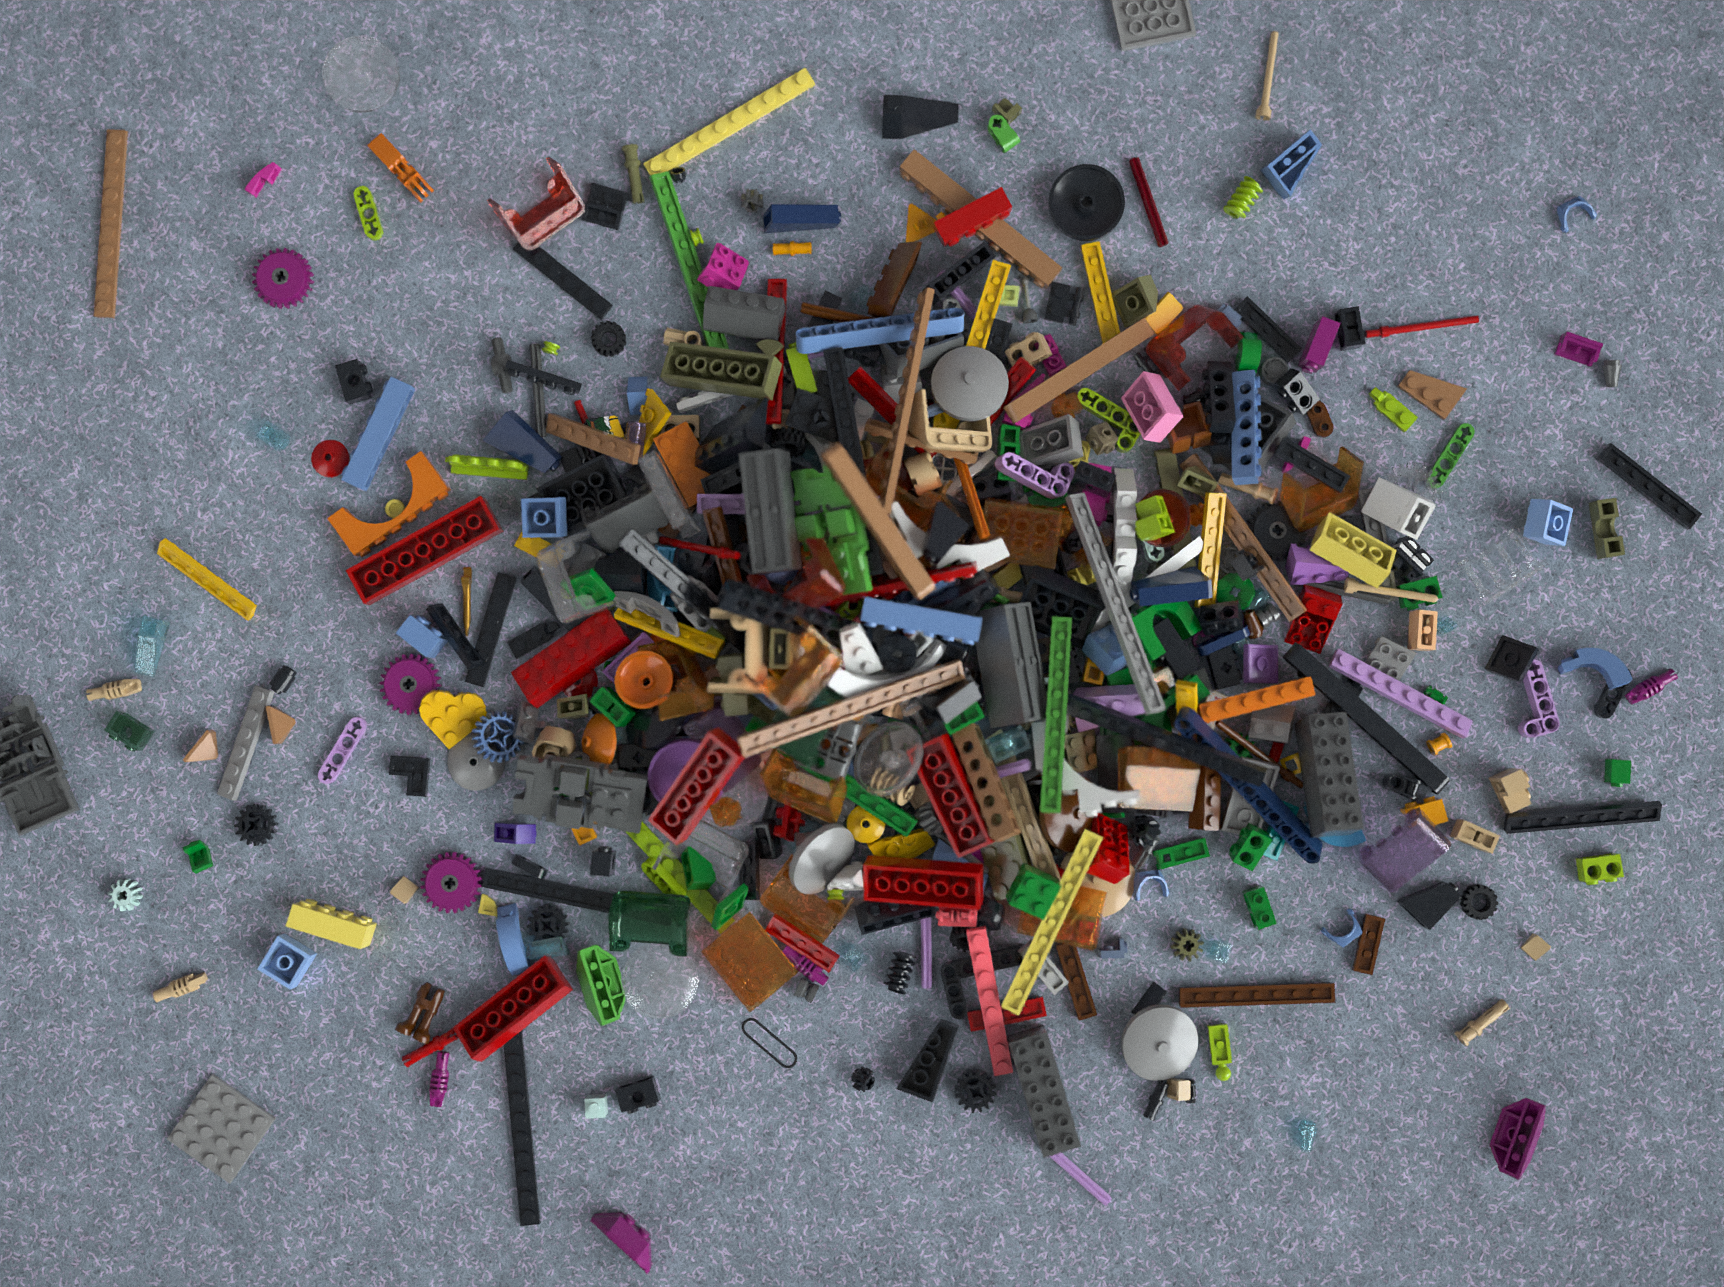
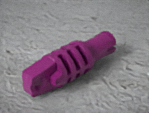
M1670 668L1659 676H1651L1637 684L1625 697L1631 705L1647 700L1661 692L1665 685L1678 679L1677 674L1670 676V674L1675 672Z
M786 946L781 952L784 957L794 964V968L810 981H817L823 986L829 979L822 972L823 969L789 946Z
M437 1051L436 1066L431 1073L429 1087L430 1106L442 1107L445 1093L447 1092L449 1052H444V1057L442 1058L443 1051Z

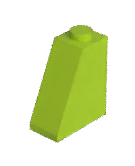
M796 342L788 344L789 348L785 349L796 387L812 393L818 391L807 354L797 351Z

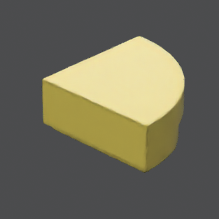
M482 894L478 913L497 917L495 901L490 896Z

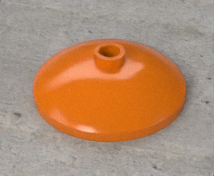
M638 651L630 654L619 664L615 674V688L619 697L626 704L638 709H647L660 704L670 693L673 684V673L670 665L661 655L652 651ZM650 680V683L645 686L644 681Z
M602 713L595 714L588 721L582 735V751L589 755V761L610 765L614 758L616 750L615 726Z

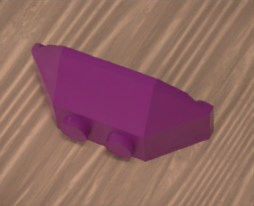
M1524 1098L1502 1108L1489 1144L1500 1172L1520 1180L1531 1162L1544 1125L1546 1105L1529 1098Z
M623 1212L595 1213L590 1222L648 1274L652 1267L649 1232L645 1228H639L635 1225L634 1218L629 1214L625 1215Z

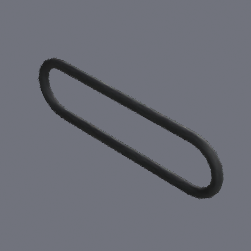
M748 1018L743 1022V1033L784 1068H792L796 1065L797 1054L758 1020ZM748 1021L756 1022L794 1055V1063L789 1066L784 1065L745 1031V1024Z

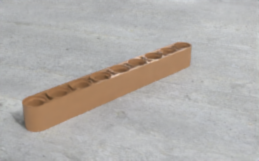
M1143 318L1003 407L1013 424L1153 336L1155 334L1147 320Z
M836 442L820 453L823 462L912 595L920 601L935 590L934 583L841 444Z

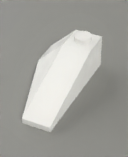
M851 862V865H846L828 884L827 890H864L863 862Z

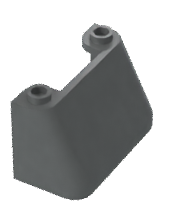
M649 476L640 480L642 486L639 489L637 487L633 488L634 493L602 509L597 506L595 507L596 511H591L588 506L580 510L585 527L603 553L610 554L615 552L620 547L618 542L629 529H633L637 534L643 536L657 528L668 525L671 516Z

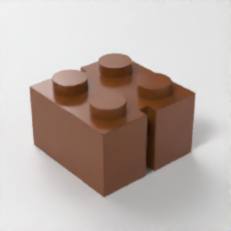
M1200 401L1183 405L1182 419L1166 436L1172 454L1187 451L1190 449V446L1195 449L1210 445L1211 432H1209V425L1205 424V414Z

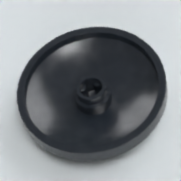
M1093 164L1076 165L1065 170L1053 183L1048 198L1049 214L1055 226L1066 236L1079 241H1094L1111 233L1120 222L1125 208L1124 191L1118 179L1107 169Z
M673 677L670 693L660 704L654 707L638 709L630 706L637 712L626 725L627 733L632 743L644 750L654 751L667 745L678 734L688 710V694L681 681ZM650 680L647 681L644 685H648L650 683Z

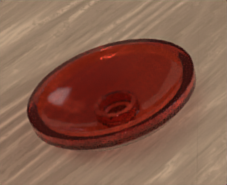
M1158 489L1145 495L1141 501L1156 495L1162 496L1175 532L1156 540L1144 541L1156 547H1170L1180 542L1188 533L1191 525V510L1187 501L1179 493L1168 489Z

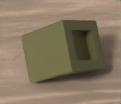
M1004 98L1000 103H995L992 106V111L996 115L1003 116L1010 125L1021 114L1022 107L1018 103L1013 105L1007 98Z

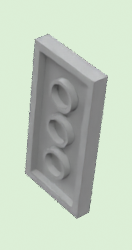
M1241 756L1244 760L1268 768L1263 782L1273 791L1280 766ZM1232 787L1220 829L1240 834V831L1243 827L1247 826L1248 822L1262 828L1264 818Z

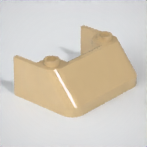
M922 389L914 394L908 427L911 434L929 449L985 452L991 448L990 416L978 421H963L958 425L957 430L929 428L925 390Z
M711 609L709 618L730 619L731 625L735 629L746 630L745 669L733 670L729 675L728 684H708L707 692L762 693L767 686L769 625L720 609Z

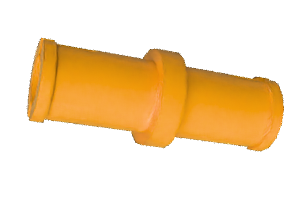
M790 241V243H773V255L790 254V256H795V254H812L811 242L794 243V241Z

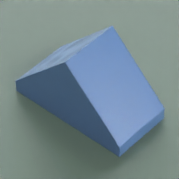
M647 376L628 377L627 398L630 415L642 414L640 408L641 405H645L647 399L645 395L648 388Z

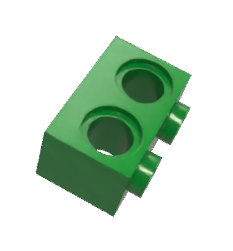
M1437 576L1396 586L1397 589L1425 593V588L1429 587L1431 594L1436 595L1438 599L1443 598ZM1398 597L1400 608H1407V611L1419 608L1418 604L1425 603L1426 606L1437 603L1415 599L1410 602L1407 598Z
M602 686L590 700L616 727H625L637 713L610 687Z
M976 701L947 724L944 723L951 735L984 718L985 715Z
M1248 822L1247 826L1243 827L1240 831L1236 843L1231 845L1229 856L1232 862L1253 871L1273 839L1269 832ZM1253 836H1258L1255 840H1250ZM1243 852H1248L1245 856H1240Z
M1258 885L1242 891L1255 929L1260 930L1277 924L1263 886Z

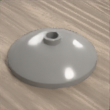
M471 733L450 749L447 760L448 770L453 780L461 787L475 791L484 790L494 785L500 779L504 771L505 760L503 758L502 762L498 763L496 758L494 762H490V755L487 759H483L485 753H477L481 748L479 746L473 747L478 741L472 740V737L477 736V734ZM484 734V739L489 737L488 735ZM486 744L491 750L501 752L495 744ZM473 758H475L477 761L476 765L474 766L471 764V760Z

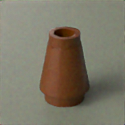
M1253 609L1245 610L1243 612L1244 625L1248 626L1251 633L1248 638L1256 639L1261 637L1264 628Z

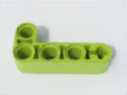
M1089 388L1081 389L1075 398L1077 405L1120 430L1121 433L1118 436L1115 448L1120 453L1128 452L1140 436L1139 430L1134 432L1129 427L1131 423H1134L1129 412ZM1085 394H1087V395H1088V397H1087L1088 400H1086L1085 402L1082 401V398H1083L1082 396H1084ZM1094 399H1096L1093 406L1091 407L1090 404ZM1097 404H1103V405H1105L1106 411H1105V412H1100V411H1098L1096 405H1097ZM1113 414H1120L1122 416V421H1115L1113 419ZM1121 439L1128 441V448H1123L1120 445Z

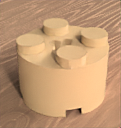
M929 452L920 453L903 461L917 496L942 486L939 473L932 462L933 460Z
M546 726L537 738L532 750V756L544 759L545 755L548 754L569 758L576 748L573 732L559 727Z

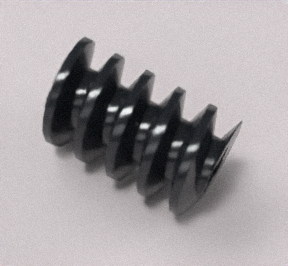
M901 951L893 952L897 959H891V962L895 966L888 967L893 973L886 974L890 981H886L883 984L892 992L906 995L902 988H908V984L905 981H909L911 978L906 973L913 972V969L909 966H914L915 962L911 958L917 957Z

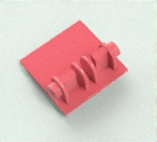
M939 907V911H936L938 926L977 927V910Z

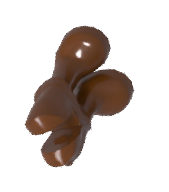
M428 982L421 985L418 990L417 999L409 1017L405 1021L399 1022L395 1027L397 1032L407 1036L413 1034V1039L424 1044H428L430 1041L429 1027L433 1016L438 1012L445 990L438 988L432 1001L427 1000L426 998L432 987V984ZM425 1009L426 1012L424 1014V1017L420 1025L414 1032L419 1016L422 1010Z

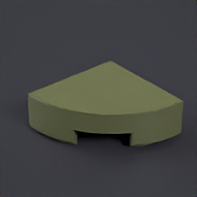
M765 339L756 343L760 351L768 355H775L784 348L780 342L773 339Z

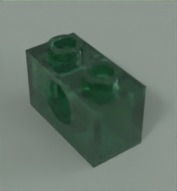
M116 711L104 731L109 733L108 736L117 742L120 740L125 743V748L133 752L143 751L155 732L124 711ZM128 728H130L132 731L130 737H128L126 734Z

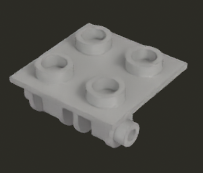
M1381 636L1376 639L1375 647L1365 663L1399 681L1415 657L1416 652Z

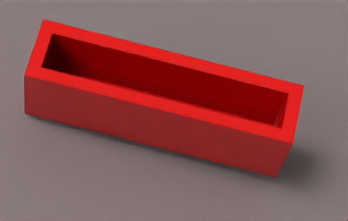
M1000 187L935 221L933 228L943 247L947 245L951 247L957 244L962 237L966 236V238H969L976 233V230L990 227L993 221L1007 218L1012 211V205L1003 188Z

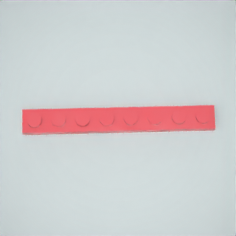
M982 926L967 929L966 934L994 1076L1013 1073L986 928Z

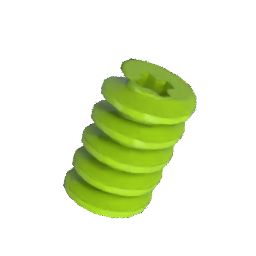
M1244 176V180L1239 184L1240 187H1237L1235 190L1236 193L1231 195V199L1227 201V206L1223 207L1224 212L1234 219L1239 217L1246 218L1243 211L1250 212V208L1247 205L1254 206L1255 203L1251 199L1258 200L1259 196L1256 192L1260 194L1263 192L1260 185L1251 177Z

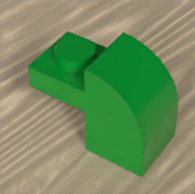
M1238 332L1236 337L1238 353L1235 359L1236 371L1255 370V373H1257L1261 359V340H1258L1257 333Z

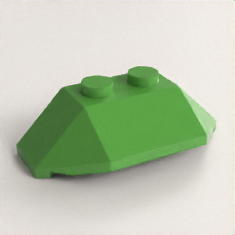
M598 945L579 950L576 973L587 1009L601 1026L619 1020L627 992L616 957Z

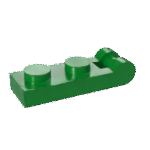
M1204 837L1152 851L1153 857H1156L1157 870L1210 857ZM1169 854L1170 860L1164 861L1163 855Z

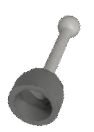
M1026 277L1022 279L1027 306L1022 315V320L1025 324L1038 321L1036 311L1030 307L1029 279Z

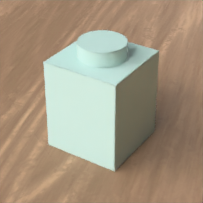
M607 1094L587 1095L584 1099L585 1118H605L608 1114Z

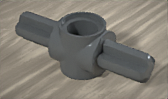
M497 337L492 339L494 356L491 359V367L494 376L499 377L502 393L513 392L511 377L504 369L507 360L512 361V359L505 352L503 339Z

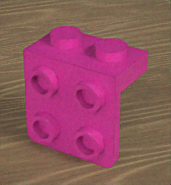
M717 243L714 246L708 264L699 274L697 281L707 287L714 286L738 290L749 262L721 243Z

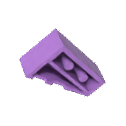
M1291 543L1285 565L1290 585L1342 581L1348 577L1349 573L1310 551L1309 545L1306 548L1297 547V544Z

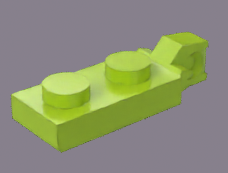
M1376 387L1368 393L1375 400L1373 405L1404 433L1418 418L1386 391L1381 392Z

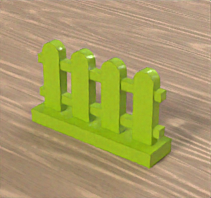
M456 454L445 457V462L451 465V474L528 480L529 465L520 460Z

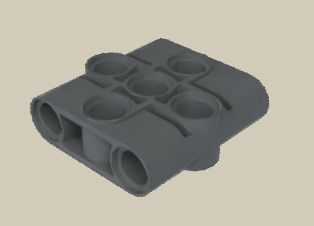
M810 706L809 711L815 710L819 707ZM851 719L837 724L835 730L828 727L811 733L813 735L812 741L807 739V735L798 738L799 743L793 763L828 777L844 781L852 756L856 753V744L863 724ZM825 738H827V739L830 740V742H831L830 748H827V747L825 746V744H824ZM843 745L848 747V755L843 753ZM819 757H822L824 759V766H821L819 764Z

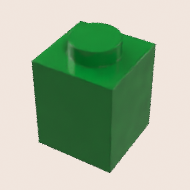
M1605 759L1604 782H1610L1612 787H1623V783L1630 784L1631 761Z

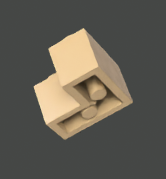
M1509 768L1489 777L1505 813L1511 814L1531 805V795L1527 790L1530 787L1528 783L1529 777L1525 771Z

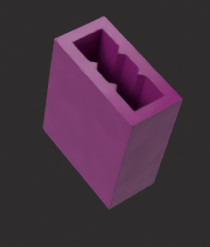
M1322 316L1313 325L1298 363L1303 372L1308 374L1316 373L1324 366L1341 323Z

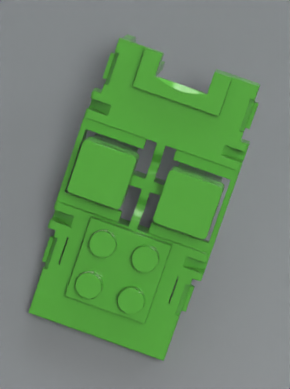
M823 466L824 472L818 473L815 469L790 472L796 491L794 501L799 500L800 505L795 506L797 517L794 518L798 541L802 542L804 552L809 551L810 553L809 556L805 557V560H808L811 564L816 598L872 590L865 551L869 550L865 532L866 524L827 466ZM826 504H829L830 509L852 505V507L829 511L826 508ZM820 505H822V509L824 512L805 515V513L821 510ZM828 527L829 543H827V539L810 542V540L823 538ZM856 529H857V534H855V535H849V536H843V537H837V538H836L837 542H833L834 536H839V535H845V534L854 533V532H856Z

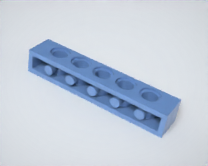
M1255 370L1232 372L1236 416L1232 433V480L1235 485L1258 484L1259 476H1262L1261 465H1258V459L1262 457L1261 447H1258V441H1261V430L1258 429V423H1261V413L1258 411V405H1261V396L1258 394V388H1261L1260 376L1256 375ZM1250 390L1249 393L1243 394L1244 391ZM1245 408H1250V410L1243 412ZM1251 425L1248 429H1243L1244 426ZM1245 443H1251L1248 447H1243ZM1245 461H1251L1248 465H1243Z

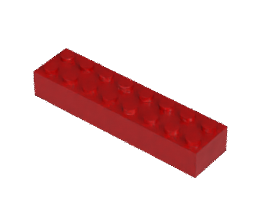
M479 496L345 571L363 604L372 605L504 531L486 498Z

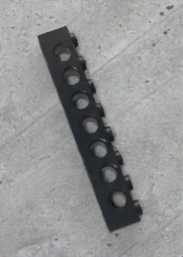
M730 579L726 581L718 595V609L839 649H842L840 629L857 623L848 618H843ZM859 623L871 643L873 641L872 627Z

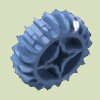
M495 711L494 716L491 712H488L487 718L485 716L480 717L482 723L478 721L475 723L479 729L474 728L472 730L473 733L477 734V736L472 737V740H477L478 743L474 744L473 747L479 746L481 748L477 753L481 754L484 752L483 759H487L490 755V762H494L497 758V762L501 763L503 758L505 761H509V755L514 758L516 756L515 751H521L518 745H523L524 741L513 737L511 746L508 750L506 749V738L509 735H513L515 721H512V714L506 718L507 713L505 711L502 712L501 716L499 711ZM496 722L504 723L509 727V729H501L499 724H496ZM490 723V736L484 739L485 728ZM497 732L501 735L506 733V735L502 736V738L498 740H490L491 738L497 735ZM486 744H495L501 752L491 750Z

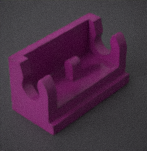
M1565 332L1560 336L1554 355L1591 367L1593 362H1597L1603 343Z

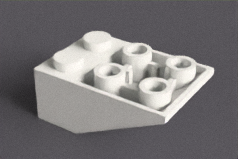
M1378 477L1361 512L1417 540L1436 505L1423 496Z

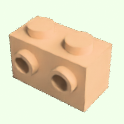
M1415 610L1409 612L1408 649L1416 651L1436 650L1438 611Z

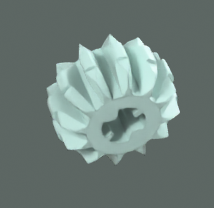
M130 878L125 880L119 879L117 884L111 885L113 891L107 893L112 895L108 902H115L113 908H120L122 912L126 911V909L129 911L133 910L134 906L140 905L137 899L144 897L138 894L143 888H136L138 882H131Z

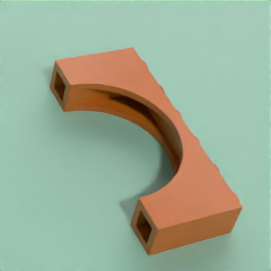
M418 452L405 462L411 472L413 489L408 505L397 517L384 523H366L360 521L348 509L342 507L327 518L354 556H366L371 552V547L383 544L387 540L385 537L392 533L394 535L402 530L401 526L403 524L415 521L418 518L417 514L421 511L426 512L433 507L432 503L437 500L442 501L449 495L450 487L424 452Z
M1311 676L1297 678L1270 687L1199 703L1198 715L1206 723L1315 696L1316 694Z

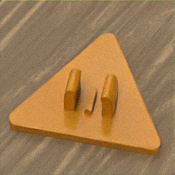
M912 203L908 206L906 242H915L934 233L933 223L937 221Z

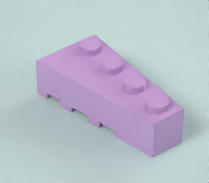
M1135 684L1077 688L1073 695L1131 717L1145 713ZM1075 717L1078 733L1099 727Z

